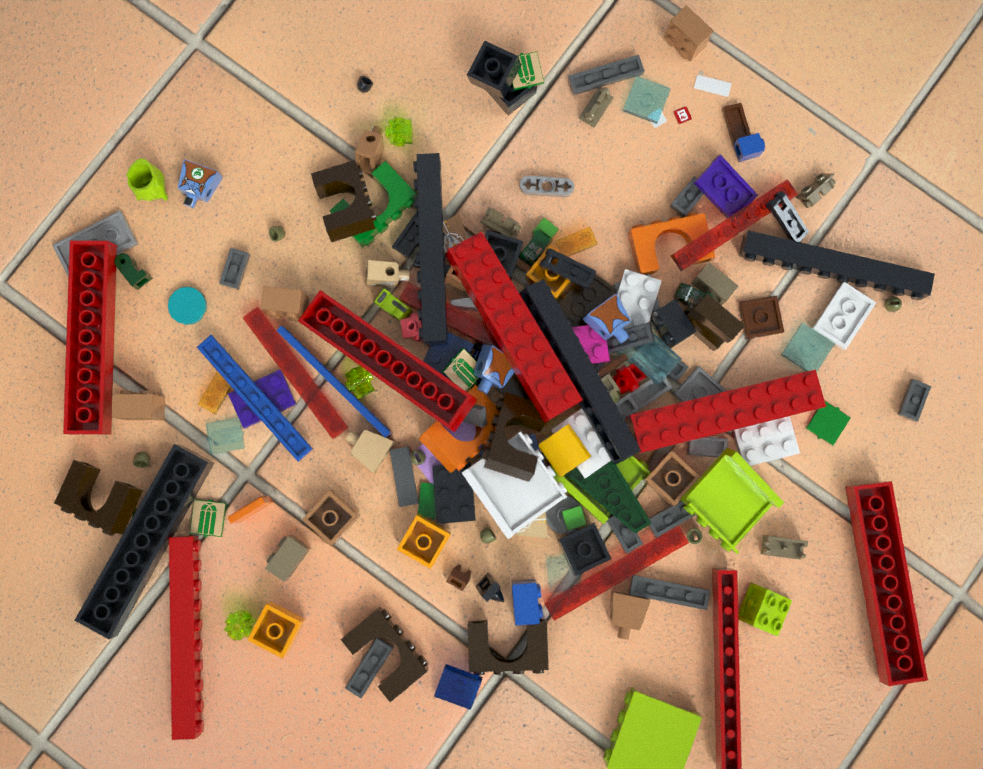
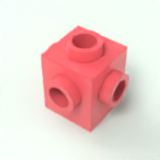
M418 313L411 314L410 318L400 320L403 339H410L415 342L423 341L419 340V328H422V321H419Z

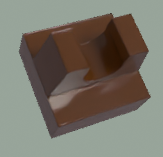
M458 564L453 568L446 582L463 591L470 580L472 571L468 569L466 574L460 572L462 565Z

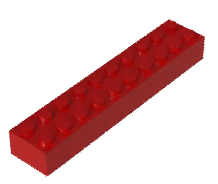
M482 231L449 248L446 258L544 423L580 403L583 399Z
M70 240L63 434L111 435L116 265L114 260L117 256V245L110 241Z
M319 290L298 320L299 323L453 432L458 429L477 402L474 396L321 290Z
M815 369L627 416L626 419L629 430L641 449L640 452L636 453L639 454L824 408L826 404Z
M881 481L846 486L847 501L879 682L887 686H896L928 681L892 481Z

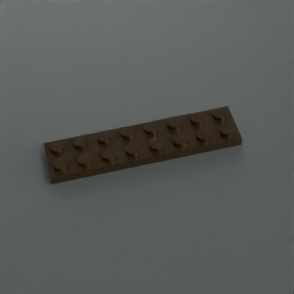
M595 274L588 290L574 283L559 303L563 314L570 322L571 328L588 325L583 318L612 297L617 289L597 274ZM515 372L503 388H497L503 395L507 392L531 400Z

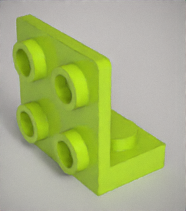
M750 582L738 612V620L778 636L792 600Z

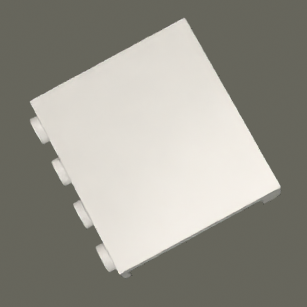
M521 432L508 440V443L520 451L538 456L535 474L529 482L484 468V459H481L462 472L507 539L558 502L567 498L564 494L567 492L566 488L561 482L557 484L553 478L555 476L554 471L550 466L545 467L542 462L544 459L538 449L533 450L530 445L533 443L527 433L523 435Z

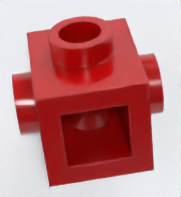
M637 362L628 367L626 365L621 366L616 370L617 375L612 377L622 394L628 390L630 393L640 387L638 383L647 378Z

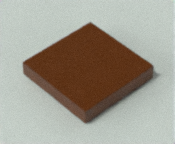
M777 296L738 303L742 323L745 325L743 329L746 340L784 333Z

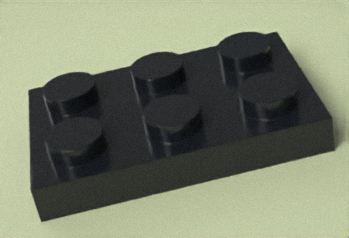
M467 462L460 471L455 469L451 473L443 465H432L437 524L476 521L473 488L462 474V472L471 467V462Z

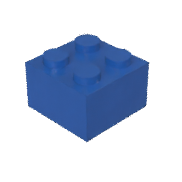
M535 579L511 581L515 625L540 624L539 618H543L541 603H538V598H541L540 585L536 584Z

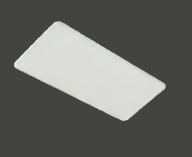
M697 75L694 88L728 97L731 83Z

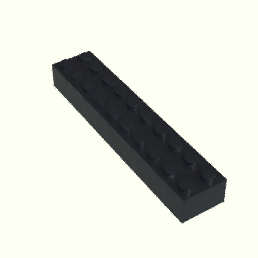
M173 445L74 621L107 639H112L119 635L169 545V538L175 535L212 469L214 462L183 445Z

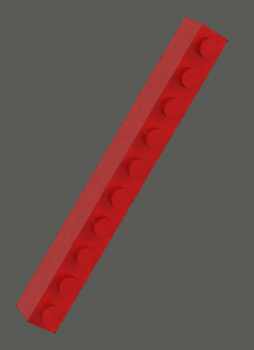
M198 536L169 538L172 740L196 739L204 730V721L201 720V712L204 709V701L201 700L203 680L200 673L203 670V660L200 659L203 641L200 639L202 619H200L199 612L202 610V600L199 599V591L202 588V582L199 579V571H201V560H199L201 541L198 540Z
M712 568L716 769H742L737 570L732 568Z

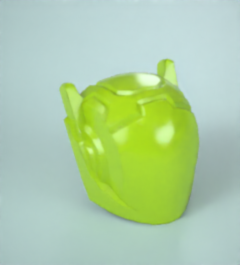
M140 158L136 160L126 174L128 186L138 201H154L163 198L164 201H167L168 196L165 191V180L162 172L146 159Z

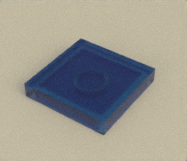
M445 664L434 697L471 710L483 677Z

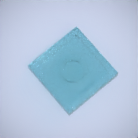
M636 76L623 112L657 124L671 88Z
M802 323L781 355L806 372L815 369L817 372L835 344Z
M654 334L655 341L642 345L629 360L658 386L682 359Z

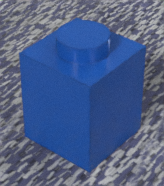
M759 133L738 138L733 144L738 162L759 157L765 151V142Z

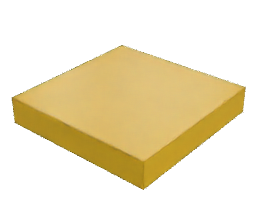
M570 424L538 445L559 477H562L592 457Z

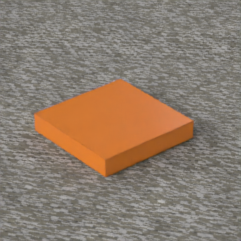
M260 496L229 515L227 519L230 524L241 523L273 503V500L270 496Z

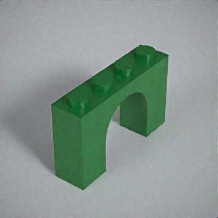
M386 161L372 172V176L389 195V204L386 210L376 217L377 220L373 221L376 229L351 236L362 248L365 245L369 246L375 240L374 237L377 234L384 233L388 229V225L393 220L397 221L406 208L410 209L415 205L416 192ZM343 198L330 210V213L344 210L350 205Z

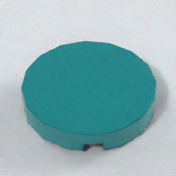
M180 288L174 291L168 301L169 314L175 321L184 325H192L201 321L207 311V300L195 288Z

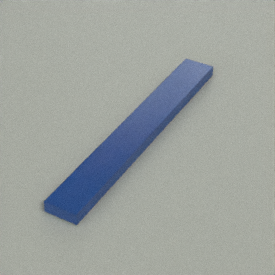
M280 326L276 330L385 438L388 439L392 435V432L285 327Z
M213 335L207 337L197 346L198 350L298 462L313 450L312 446Z

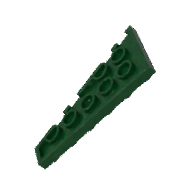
M612 461L606 463L587 478L582 476L577 467L566 473L570 479L633 533L636 534L652 524L617 465H614Z

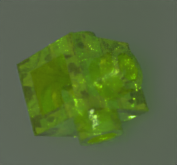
M396 117L393 120H389V126L385 127L386 138H389L390 144L397 147L413 144V125L411 119Z
M358 366L345 373L347 378L345 385L350 392H354L357 399L375 391L371 382L374 378L363 367Z
M239 610L228 616L225 621L227 625L224 631L227 632L229 638L240 641L245 637L249 638L254 628L253 625L257 620L252 618L253 616L247 611Z

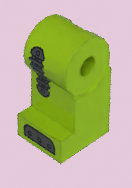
M385 288L374 301L376 306L398 321L408 318L412 313L408 306L399 301Z

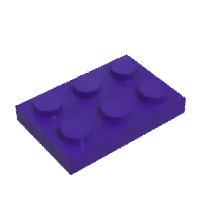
M721 154L693 182L731 223L735 222L758 196Z
M282 370L254 381L280 412L297 405ZM236 391L228 393L244 429L261 422L259 417Z

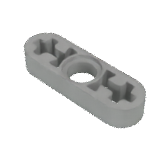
M525 176L520 181V190L525 195L569 197L573 193L574 183L568 178ZM527 181L530 182V185H536V182H539L538 190H536V186H530V189H526L524 185ZM544 182H549L552 185V189L544 191L541 185ZM555 183H558L557 187H563L564 184H567L569 189L567 192H564L563 188H557L556 192L554 191Z

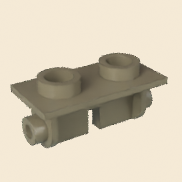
M606 87L603 89L598 88L579 119L595 128L614 98L609 94L610 90Z
M834 173L819 174L815 177V181L811 185L804 187L801 190V194L796 198L804 199L803 204L806 208L813 207L822 199L819 192L822 196H825L835 187L834 184L836 182L832 178Z
M488 208L485 213L486 216L480 222L487 228L511 238H516L521 229L519 222L508 216L505 221H502L504 214L494 208Z

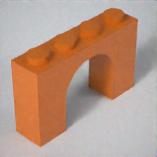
M694 212L684 218L675 216L666 222L657 220L647 226L638 224L633 226L628 233L636 270L639 274H654L660 269L655 251V241L660 235L665 233H675L685 239L693 265L710 262L715 258L705 213L698 214V212Z
M476 385L468 393L477 399L476 405L485 407L487 425L484 427L475 425L476 433L472 441L457 440L439 421H436L418 438L450 473L455 469L460 471L467 464L465 460L468 457L472 459L480 451L478 447L481 444L485 446L489 443L487 438L489 432L493 431L494 428L491 423L494 414L497 415L498 410L495 409L496 406L490 399L477 389Z

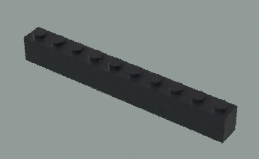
M440 153L416 154L417 161H413L414 173H417V179H414V190L418 191V197H415V209H418V216H415V225L419 227V234H416V246H420V253H416L417 264H420V271H417V282L421 283V290H418V302H421L422 309H418L419 321H422V328H419V340H423L424 345L448 344L441 158Z
M749 230L743 235L739 257H744V260L749 262L761 261L766 266L778 265L784 270H799L801 274H817L822 279L834 278L840 283H855L857 287H873V290L878 292L890 291L895 296H911L913 300H923L931 296L935 273Z
M544 279L525 287L519 294L583 399L579 404L612 463L616 465L640 452L641 449L638 446L637 440L631 434L628 424L622 418L617 405L613 402L608 389L601 381L598 371L592 365L588 354L580 344L579 338L575 335L569 320L563 314L560 304L554 298L550 287Z

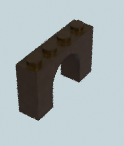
M354 160L311 173L319 199L339 193L355 195L353 203L346 209L322 216L331 243L376 229L373 221L377 219L374 210L369 208L372 206L370 196L365 195L368 189L365 180L361 181V178H364L361 167H357Z
M709 294L703 298L699 296L684 310V313L697 331L694 335L713 351L719 349L724 342H731L745 326Z
M505 392L503 398H499L495 409L498 410L497 415L494 414L491 423L494 428L493 431L489 432L487 442L490 443L489 448H485L482 457L485 460L484 468L529 482L535 474L538 456L512 447L505 437L504 428L510 425H521L541 432L546 423H544L531 400Z
M73 460L54 503L61 507V511L75 514L74 518L82 521L87 520L89 526L102 528L104 534L114 536V534L123 535L143 490L129 483L115 481L105 504L100 509L95 510L91 504V491L101 469L86 462Z
M379 607L348 632L341 641L352 655L376 638H386L396 644L401 655L400 665L378 685V688L388 701L392 702L428 672L429 668L427 665L429 663L423 655L419 656L416 653V646L410 639L406 640L404 638L402 628L398 624H393L390 620L392 618L390 613L385 608L382 610Z
M539 619L540 624L527 625L526 648L520 656L510 660L501 659L491 651L488 643V621H468L469 672L480 676L485 675V672H493L494 675H503L505 671H513V674H524L525 671L541 674L544 673V670H549L547 620Z

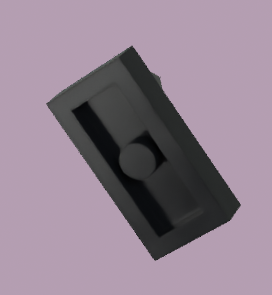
M488 572L475 587L481 597L487 602L491 599L503 603L504 597L499 589L501 586Z

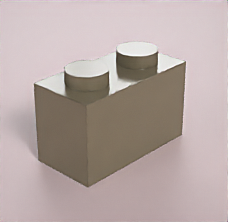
M293 535L284 536L278 544L279 550L276 554L273 552L266 561L268 565L265 569L283 582L289 580L311 549Z

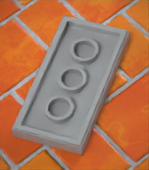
M119 210L52 246L67 275H69L70 240L110 241L117 245V255L138 245V242L123 212Z

